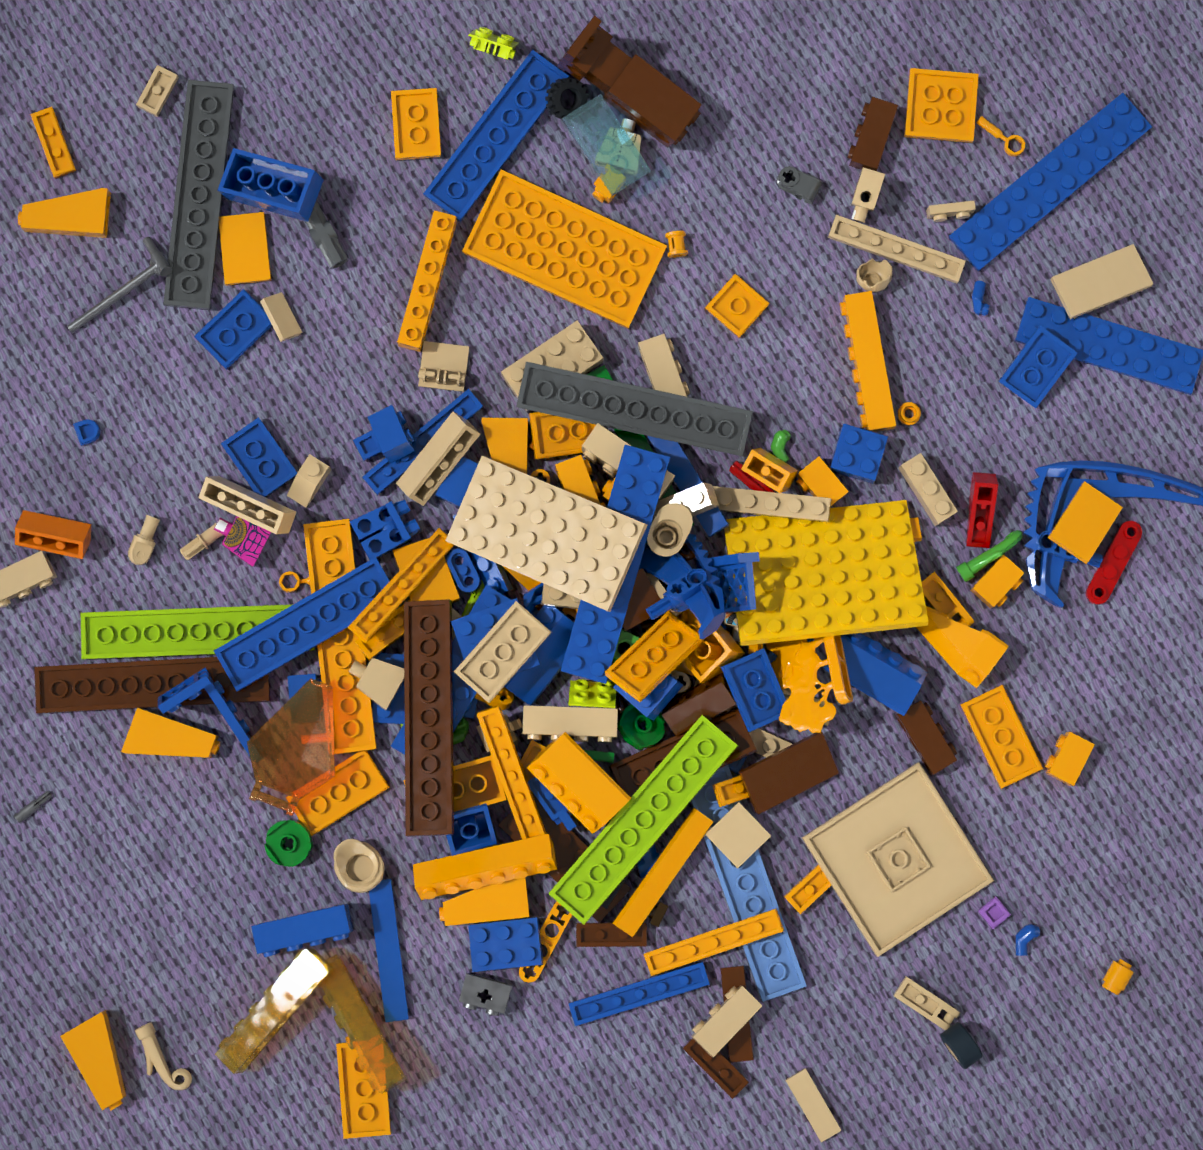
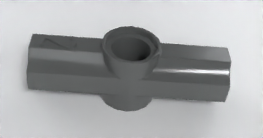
M316 201L308 222L305 221L310 229L309 233L317 248H320L330 269L338 268L347 262L348 259L337 240L338 237L330 221L326 220Z

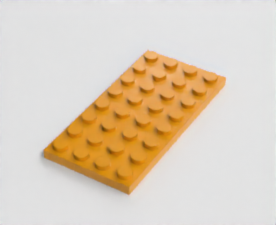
M501 169L462 253L629 329L667 245Z

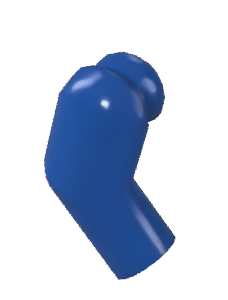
M983 281L975 282L972 302L974 312L977 315L986 316L990 306L987 303H982L986 283Z
M1025 925L1017 932V956L1028 955L1027 943L1040 935V929L1037 925Z

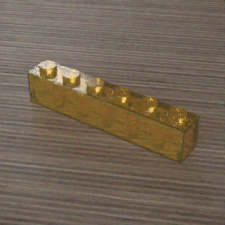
M315 949L300 950L294 956L295 961L293 964L281 971L278 976L280 979L275 985H270L263 994L265 996L263 999L251 1006L248 1011L250 1014L245 1020H240L233 1029L235 1031L233 1034L223 1039L218 1047L220 1049L215 1055L233 1074L243 1073L333 969Z
M335 954L313 967L314 975H312V979L318 988H323L326 994L323 996V999L328 1008L333 1007L337 1014L334 1016V1019L340 1029H345L348 1035L345 1037V1040L350 1049L353 1050L355 1048L359 1057L356 1060L363 1071L367 1070L370 1076L367 1080L374 1092L378 1090L379 1093L383 1094L406 1081V1076L341 957Z

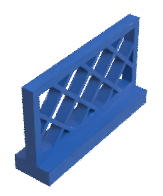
M759 552L737 553L710 558L713 559L712 567L718 570L715 576L719 577L721 581L718 586L723 590L725 613L755 610L756 599L752 562L760 561ZM696 560L697 569H702L699 561ZM710 592L709 596L714 607L720 609L715 594Z

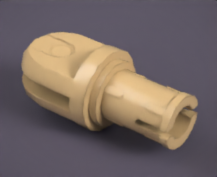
M146 515L140 534L134 535L128 550L129 560L135 565L147 563L156 544L153 536L160 520Z

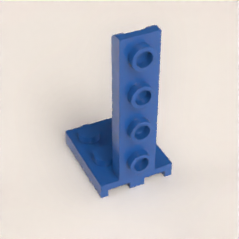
M206 667L158 697V708L163 714L167 711L172 713L182 706L180 703L187 698L193 700L201 694L200 690L204 688L250 758L255 762L262 759L260 751L263 748L256 738L252 740L248 734L250 731L249 726L244 719H238L235 714L238 710L231 700L226 701L222 695L225 690L218 680L215 682L212 680Z

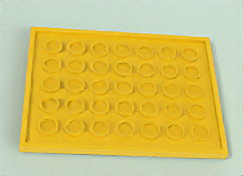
M907 500L830 508L829 522L763 515L726 519L729 523V526L724 528L727 555L759 552L760 559L759 562H752L756 609L736 612L740 646L928 626L929 621Z

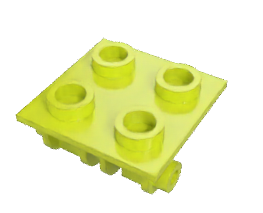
M480 27L469 33L468 36L472 37L470 46H473V49L485 52L488 43L486 53L489 54L492 44H495L494 56H496L500 46L498 57L509 60V58L514 59L516 50L513 49L519 44V42L514 41V37L507 34H501V36L492 34L493 30L485 27Z
M584 679L570 680L568 706L615 708L616 690L613 688L615 683L607 681L604 684Z

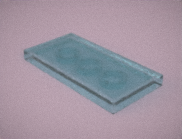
M601 94L562 118L563 123L611 196L651 172L649 166Z

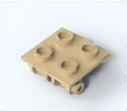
M424 341L421 367L418 374V387L464 392L469 346Z

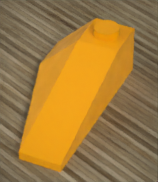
M926 606L928 626L916 628L957 675L977 688L1009 646L989 631L982 629L980 632L969 627L967 622H956L949 619L947 614Z
M690 609L683 611L677 616L696 632L699 631L701 624ZM720 625L718 630L704 638L703 642L685 658V662L698 681L704 683L723 673L722 666L740 659L745 652Z

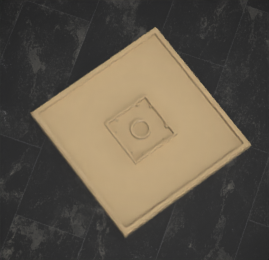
M919 762L801 837L876 957L893 948L994 881Z

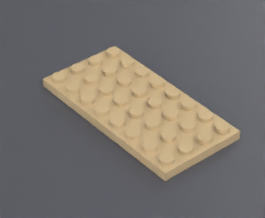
M481 456L445 541L611 612L647 528V524Z

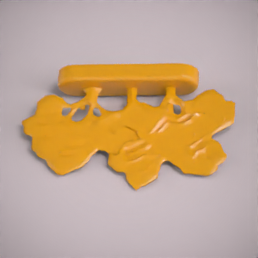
M841 635L814 638V641L808 642L807 639L765 643L767 650L777 655L776 660L771 663V666L781 689L789 688L792 692L782 705L779 721L785 725H791L793 729L799 732L809 729L811 733H821L824 723L833 720L836 715L835 706L827 701L830 690L833 689L837 701L842 705L853 701ZM822 642H824L827 655L825 660H821L815 653V649ZM825 665H829L831 681L827 684L821 683L817 678V670ZM820 684L821 687L817 689L815 685ZM824 689L825 691L821 693L823 697L818 702H815V695ZM825 701V705L820 707V703Z

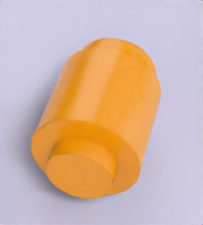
M1119 959L1118 962L1113 960L1103 978L1104 983L1102 987L1119 996L1121 991L1124 992L1134 974L1130 970L1132 965L1122 959Z

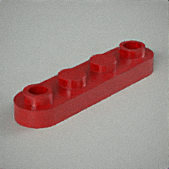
M1126 521L1118 528L1102 558L1100 567L1097 568L1086 588V598L1090 603L1100 605L1105 603L1110 597L1142 536L1141 526L1137 522ZM1128 528H1132L1134 530L1133 536H1129L1127 534ZM1097 588L1102 591L1101 597L1095 595Z

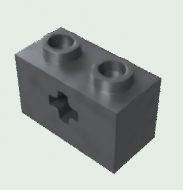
M466 973L459 1002H463V1007L476 1010L477 1007L486 1009L485 1013L499 1016L500 1013H505L512 985ZM484 989L489 990L488 994L492 995V998H487L486 1002L482 1001V997L478 995Z

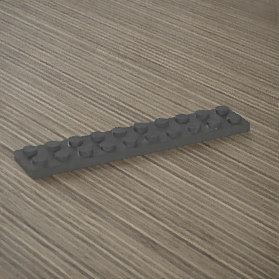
M188 80L168 256V264L172 271L166 276L164 306L210 310L219 218L221 216L223 197L218 191V187L226 168L234 84Z
M531 362L525 363L516 407L591 424L599 423L601 426L742 457L753 413L750 410Z

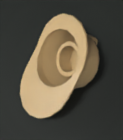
M669 503L658 511L647 537L648 546L654 553L667 557L679 552L693 524L689 509L679 503Z

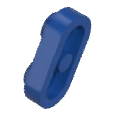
M463 549L452 550L447 556V565L458 587L466 593L477 591L481 585V578L470 555ZM458 557L463 558V563L461 565L456 564V559ZM473 578V584L467 586L466 580Z

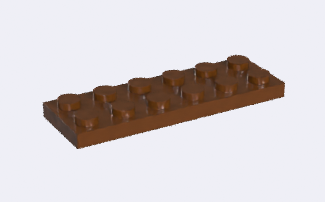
M738 708L710 721L738 745L721 767L757 752ZM683 732L678 736H674L653 747L611 764L610 766L618 785L632 797L687 732Z
M532 793L545 831L550 835L555 848L557 870L549 871L548 874L558 883L588 846L572 831H568L562 822L557 825L552 821ZM511 811L498 826L514 841H519L522 838ZM624 883L608 909L600 906L592 917L600 922L631 888Z

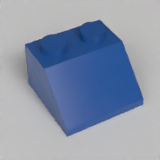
M487 803L454 812V835H446L452 856L497 844Z

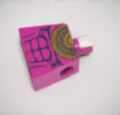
M238 516L235 517L233 523L220 517L214 528L215 531L225 535L222 545L252 567L271 534L270 531Z

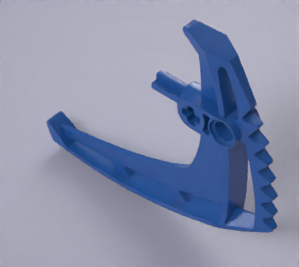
M1079 460L1058 462L1034 469L1038 478L1032 480L1031 484L1036 490L1027 493L1033 503L1025 506L1031 515L1024 519L1030 528L1023 532V534L1031 538L1024 545V547L1032 551L1026 557L1031 589L1058 608L1064 606L1057 596L1064 562L1069 561L1076 564L1080 560L1072 554L1067 555L1066 550L1051 541L1050 548L1043 547L1041 538H1048L1084 481L1109 498H1150L1203 506V488L1151 470L1104 461ZM1071 471L1105 473L1108 480L1069 478ZM1117 475L1150 480L1154 487L1121 483L1118 481ZM1045 477L1062 478L1050 510L1046 529L1041 534H1037L1038 505ZM1164 485L1183 490L1199 498L1166 490ZM1036 551L1041 553L1039 585L1036 584L1035 579ZM1094 553L1087 564L1099 568L1103 555Z
M688 534L684 542L694 553L702 569H692L679 553L667 557L657 555L650 549L646 541L639 570L643 568L645 572L654 575L668 585L667 591L663 594L664 598L646 609L649 617L652 620L656 619L670 609L677 612L690 609L701 624L698 631L700 639H704L718 630L725 619L723 590L718 586L721 582L720 578L715 576L718 570L712 567L713 559L707 558L709 555L708 551L702 550V542H695V534ZM543 583L524 593V606L531 614L535 606L542 601ZM710 592L715 594L720 609L714 607L709 596Z

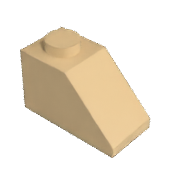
M309 454L296 474L287 496L307 508L330 473L331 468Z

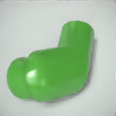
M780 430L774 435L771 450L774 456L786 463L790 459L784 448L791 435L787 430Z
M464 718L461 719L453 733V745L463 742L466 738L469 723Z

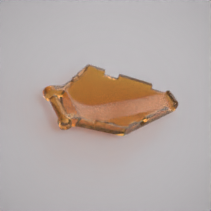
M310 678L247 741L255 777V784L249 796L250 800H259L286 811V814L293 816L301 798L335 777L333 686ZM263 785L292 796L290 802L261 792L260 789Z

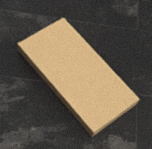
M1134 244L1055 275L1050 279L1070 320L1150 288L1154 284Z
M515 601L456 668L454 673L490 703L552 632L520 603Z

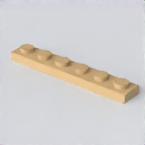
M839 215L835 216L828 236L830 239L956 284L959 282L966 262L960 258Z
M713 486L719 503L718 507L721 511L829 522L831 498Z

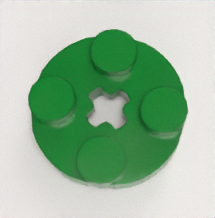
M630 704L621 713L617 729L628 744L637 750H643L653 747L662 739L665 732L663 725L665 721L662 713L653 721ZM637 721L640 723L644 721L646 723V730L640 729Z
M294 819L277 822L266 834L265 851L271 861L280 866L293 867L302 863L309 856L313 848L309 830L305 825ZM285 837L293 839L294 847L292 849L290 847L284 848Z

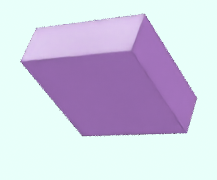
M996 896L978 910L979 914L992 929L1011 915Z

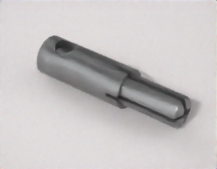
M46 791L36 800L31 801L18 813L14 814L15 819L19 823L24 821L49 800L52 794Z

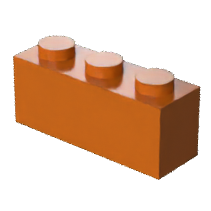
M23 510L15 526V545L83 559L91 542V524Z

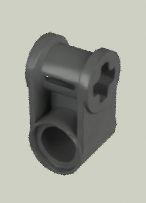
M791 166L783 168L776 180L780 189L794 195L799 200L805 199L804 202L808 204H813L822 186V182L816 177L805 174ZM787 174L791 175L789 183L785 182Z

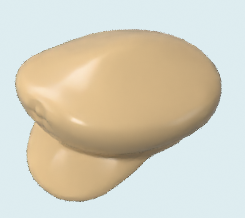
M347 839L341 842L334 851L335 873L342 885L348 890L356 893H365L371 891L382 881L385 871L384 861L378 851L369 843L356 839Z

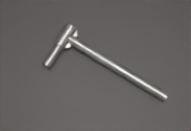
M151 237L143 239V243L151 255L150 266L67 325L71 333L78 330L154 274L167 276L171 273L170 265L162 252L158 251Z

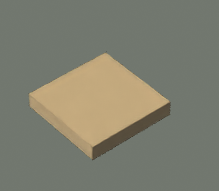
M740 802L705 834L736 868H739L771 837Z

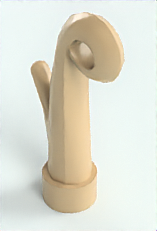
M152 1022L135 1029L134 1031L144 1047L147 1075L150 1076L152 1074L154 1065L162 1080L174 1090L187 1089L192 1083L190 1072L180 1068L171 1074L155 1035L156 1030ZM182 1075L185 1079L184 1082L176 1081L177 1076Z

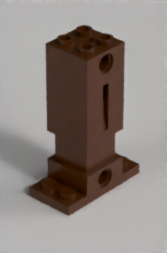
M594 15L556 67L563 72L566 70L579 81L583 77L605 93L602 99L627 118L635 121L640 128L667 148L671 144L676 145L688 132L685 127L693 124L701 114L698 109L702 104L637 54L631 58L612 44L610 41L613 36L599 26L602 21Z

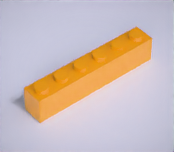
M872 291L845 295L843 302H840V311L842 316H846L847 324L844 325V333L846 338H850L851 347H848V356L850 361L854 360L855 369L852 370V378L854 383H858L859 392H856L857 405H862L863 414L860 415L861 427L871 432L894 429L896 422Z
M549 834L413 864L414 885L421 900L433 899L446 894H456L459 891L478 889L481 886L501 884L504 881L523 879L530 875L545 874L549 871L557 870L555 848Z

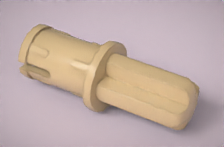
M216 523L202 534H196L197 537L180 549L181 554L186 560H190L205 548L209 549L208 546L223 536V534L214 530Z

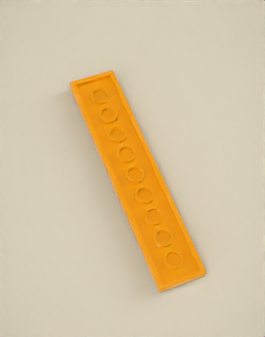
M350 519L303 524L311 594L356 569ZM349 628L317 646L330 755L377 749L371 699L356 688L360 678L349 673L355 660L366 666L367 660L366 656L355 644L359 637Z

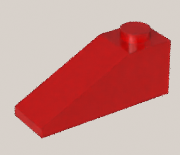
M972 473L966 546L990 547L998 491L996 474Z

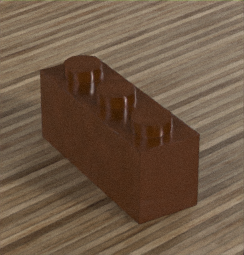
M875 97L871 98L870 103L865 102L861 114L865 116L863 125L858 123L854 135L858 140L856 146L851 145L847 158L851 159L849 166L858 169L864 167L877 171L898 108L897 104Z
M721 673L673 698L663 709L662 716L674 734L678 736L683 732H688L701 715L711 721L715 715L730 711L736 705V702L725 676Z
M920 700L912 704L904 716L897 713L895 717L930 775H934L957 761L955 757L957 751L951 742L947 744L943 737L945 731L939 722L935 724L931 717L933 712L927 702L923 704Z

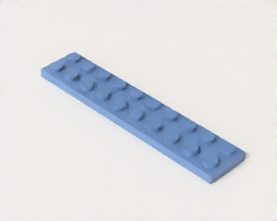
M728 765L719 768L691 800L693 808L713 821L708 831L738 802L742 805L740 800L719 807L712 785L733 778ZM704 835L733 921L737 922L777 908L783 925V932L742 945L762 1002L806 987L807 985L758 849L739 868H736L715 844Z

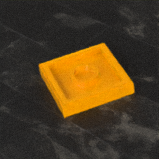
M734 274L708 303L705 309L740 338L770 303L738 275Z

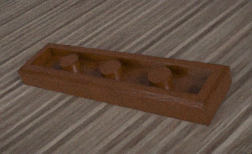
M744 966L720 968L723 1001L727 999L725 994L733 986L736 988L743 986L746 989ZM750 1021L728 1042L730 1063L753 1060Z

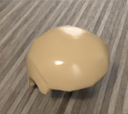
M872 258L868 262L861 264L856 271V281L866 291H882L888 286L892 278V266L885 259L882 262H876Z

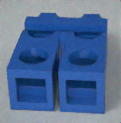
M405 500L394 504L391 501L350 521L369 560L375 557L379 559L392 550L410 542L411 537L421 531L415 519L403 524L400 517L411 512Z

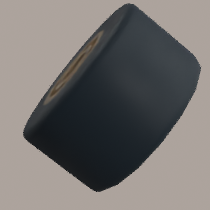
M959 1022L940 1034L942 1042L963 1069H967L983 1057L977 1043Z

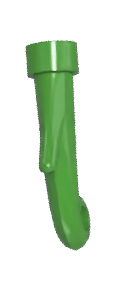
M1015 530L1011 532L999 544L969 562H963L956 568L964 581L968 582L973 579L976 573L1014 547L1022 539V531Z

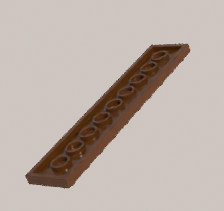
M450 599L404 602L405 828L407 837L454 835L452 601Z
M217 657L34 667L36 713L158 707L159 696L205 667L210 673L214 682L218 680L225 690L222 695L226 701L231 700L233 703L270 701L269 674L237 692ZM203 688L200 690L201 694L193 700L187 698L180 704L182 706L214 704V702Z

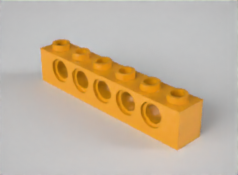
M435 210L433 212L397 341L399 347L417 352L422 350L457 225V218L454 215Z

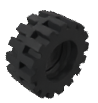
M562 78L555 80V83H551V88L546 91L548 96H545V101H548L546 106L550 109L549 112L552 115L564 120H574L576 117H581L582 112H586L587 108L585 106L589 105L590 102L587 101L589 93H586L588 89L582 85L581 81L572 78ZM566 89L572 90L574 94V103L568 109L563 108L560 102L561 94Z

